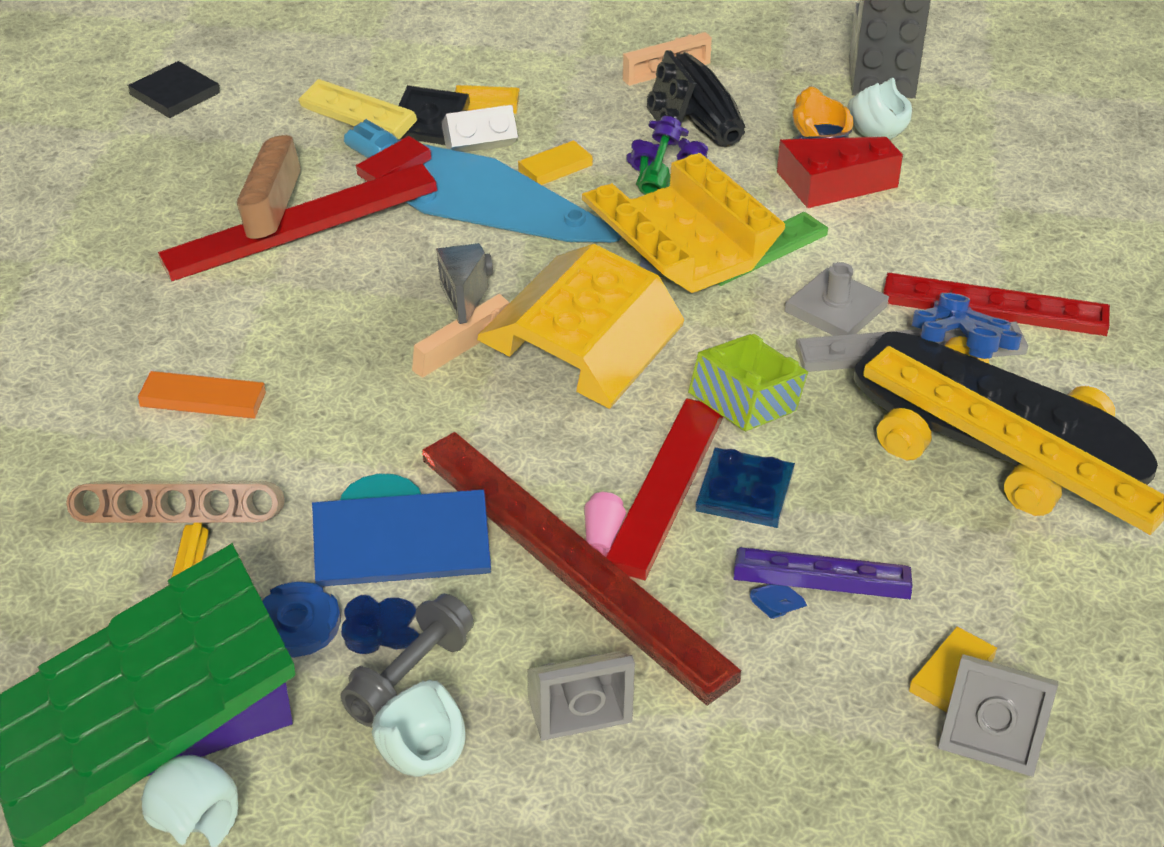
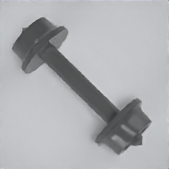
M449 594L439 595L433 601L422 602L416 610V620L423 632L381 674L362 666L351 671L348 677L349 684L340 694L341 702L351 717L360 724L372 728L373 719L377 712L392 697L397 695L393 687L436 644L450 652L460 651L465 646L467 634L474 626V619L463 602Z

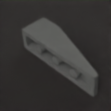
M480 243L436 248L440 285L458 323H467L488 289L487 276L493 275L490 253L485 254Z

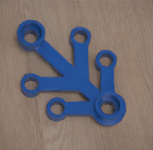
M941 293L939 301L934 302L933 308L914 311L912 326L922 329L921 337L923 339L943 342L946 331L959 328L967 337L968 353L974 357L990 359L993 356V352H997L999 347L1008 350H1018L1020 347L1022 334L1010 330L1011 323L1009 321L973 311L969 307L970 299L966 296L955 293Z

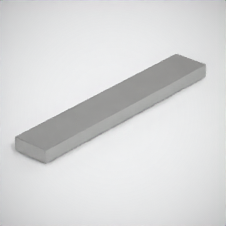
M1010 322V330L1022 334L1018 323ZM959 328L946 331L944 341L936 343L944 345L952 337L966 336ZM922 329L889 332H901L921 337ZM887 332L796 339L795 348L802 368L809 372L855 368L879 338ZM1023 334L1018 350H1008L999 347L997 352H993L992 357L1027 354L1028 344Z

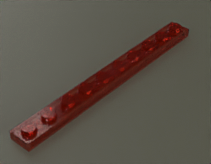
M456 432L422 449L423 462L457 491L484 490L486 516L706 706L740 683L742 670Z

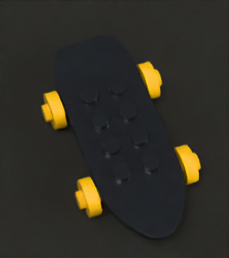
M887 332L879 338L855 366L853 378L856 384L872 401L889 411L877 427L878 440L888 453L906 461L919 458L929 447L932 440L930 429L1015 464L1017 466L1014 467L1004 483V492L1015 508L1033 516H1044L1053 510L1062 496L1061 485L864 377L865 365L887 346H890L1140 482L1148 485L1154 480L1158 466L1154 454L1132 429L1115 417L1113 402L1104 392L1090 386H1079L1072 389L1066 395L989 364V359L974 357L968 353L967 337H952L944 345L913 334Z

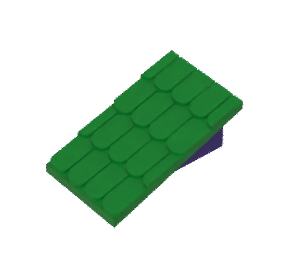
M233 543L168 579V586L119 613L111 619L107 627L38 666L39 672L0 693V803L14 847L44 846L144 777L152 775L161 765L175 757L183 755L203 757L293 724L286 682L296 676L294 662L287 648H285V644L239 558Z

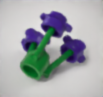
M662 116L660 121H649V127L654 129L652 137L660 144H653L641 139L634 140L631 144L632 151L626 156L627 162L635 170L639 171L636 185L644 195L670 186L669 168L662 163L667 145L679 146L681 150L677 154V160L698 153L707 158L708 147L703 142H690L686 138L680 139L681 136L687 137L689 131L686 128L680 127L681 122L674 117Z

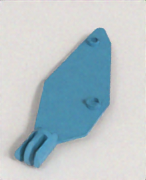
M367 119L357 124L353 130L350 129L344 135L345 144L366 158L400 141L392 133ZM430 145L425 146L430 148L432 159L423 165L436 180L437 191L406 202L424 214L565 242H617L622 237L607 222L495 158Z

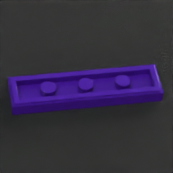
M743 547L737 548L734 580L911 600L913 587L911 567L907 565Z

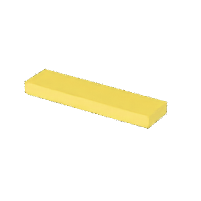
M320 79L298 99L301 107L352 126H356L367 119L392 133L397 139H400L417 121L415 112Z

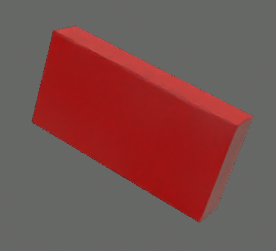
M407 136L357 164V175L368 182L421 163L424 164L432 159L431 150L414 138Z

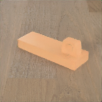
M706 32L694 36L689 34L688 36L675 38L673 41L624 53L623 81L630 86L655 79L657 66L662 62L665 50L672 51L675 56L678 53L683 54L687 52L703 64H710L712 37Z
M498 294L476 307L467 323L459 324L456 319L415 344L412 371L423 378L480 343L477 340L478 334L510 302Z

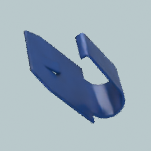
M768 584L752 589L750 592L752 602L770 619L784 616L787 612L807 606L804 598L789 586Z

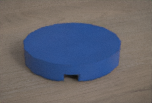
M298 581L281 584L270 589V595L262 600L291 658L317 652L326 647L338 633L341 618L337 599L332 594L330 596L325 593L323 587L317 584Z

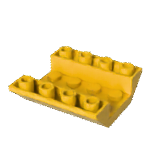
M701 153L689 155L686 158L672 162L670 186L658 189L655 192L629 199L611 183L582 193V200L658 271L691 293L751 271L785 230V223Z
M591 244L556 256L478 334L477 340L509 357L527 341L581 369L576 392L610 409L683 326L685 319L659 275L596 244Z

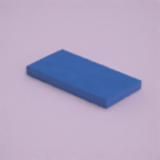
M484 490L312 502L315 583L321 587L491 573Z

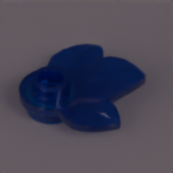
M359 595L353 598L344 609L346 620L342 623L341 635L345 640V646L352 652L359 654L374 653L380 648V645L395 650L406 649L420 635L413 628L409 627L416 617V605L402 598H386L380 603L370 595Z

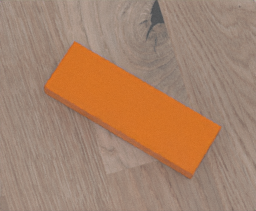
M150 371L138 395L140 407L255 419L266 391L264 382Z

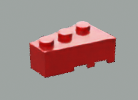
M887 137L780 139L777 173L808 209L897 188L903 154Z

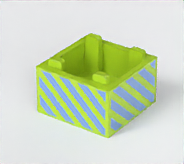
M749 334L698 352L688 393L746 432L796 411L809 371L799 366L798 361L791 357H785L765 344L761 337L756 334Z

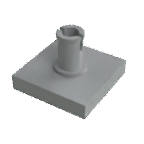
M844 262L833 263L829 268L827 267L788 299L785 303V312L833 336L857 334L888 306L889 296L853 280L852 266Z
M963 654L938 749L1034 777L1059 681Z

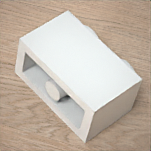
M512 105L449 113L445 115L442 121L446 149L472 152L512 146L518 138Z

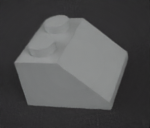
M617 651L602 655H591L586 658L556 664L549 663L527 669L528 700L541 741L632 723L635 673L633 656Z

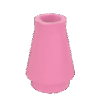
M598 492L593 494L584 506L585 551L590 556L606 557L626 516V511L620 497L608 492Z

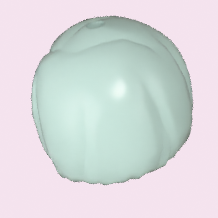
M894 77L880 85L876 83L865 88L848 102V109L853 116V125L865 137H887L890 140L906 129L912 117V105L897 90Z
M433 680L422 681L402 691L399 695L392 697L377 712L372 723L373 740L382 757L399 772L413 777H422L427 774L432 775L450 768L458 760L466 738L464 720L456 702L440 682Z
M195 755L178 756L161 765L148 779L141 798L142 814L147 823L153 828L169 832L181 845L186 844V839L191 832H200L206 836L210 847H218L224 837L229 834V830L234 825L235 818L238 815V793L233 779L215 763Z

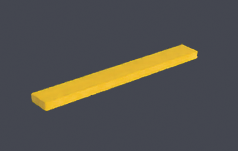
M887 346L865 365L864 377L1143 532L1151 535L1164 521L1163 493L902 352Z

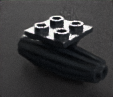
M665 50L662 62L657 66L653 89L647 96V109L654 119L660 121L662 116H670L678 119L682 124L684 116L689 115L695 125L719 145L727 147V145L732 146L739 142L741 136L745 133L744 121L732 95L715 73L687 52L683 54L678 53L675 56L672 51Z

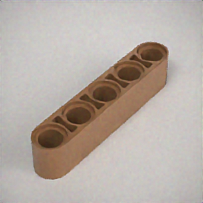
M290 135L275 136L262 144L237 199V206L245 234L248 238L266 237L278 229L301 172L293 137Z
M96 481L73 488L67 496L66 505L68 512L74 519L85 523L264 522L280 513L284 506V495L279 486L267 481ZM131 490L137 492L142 498L143 505L139 513L132 512L126 506V495ZM173 490L179 491L185 497L186 506L182 513L173 511L168 505V496ZM215 490L222 491L228 497L229 506L225 513L217 512L211 506L210 498ZM257 490L267 492L272 499V507L267 513L259 512L253 506L252 499ZM87 491L94 492L99 498V508L95 513L88 511L83 504V497Z

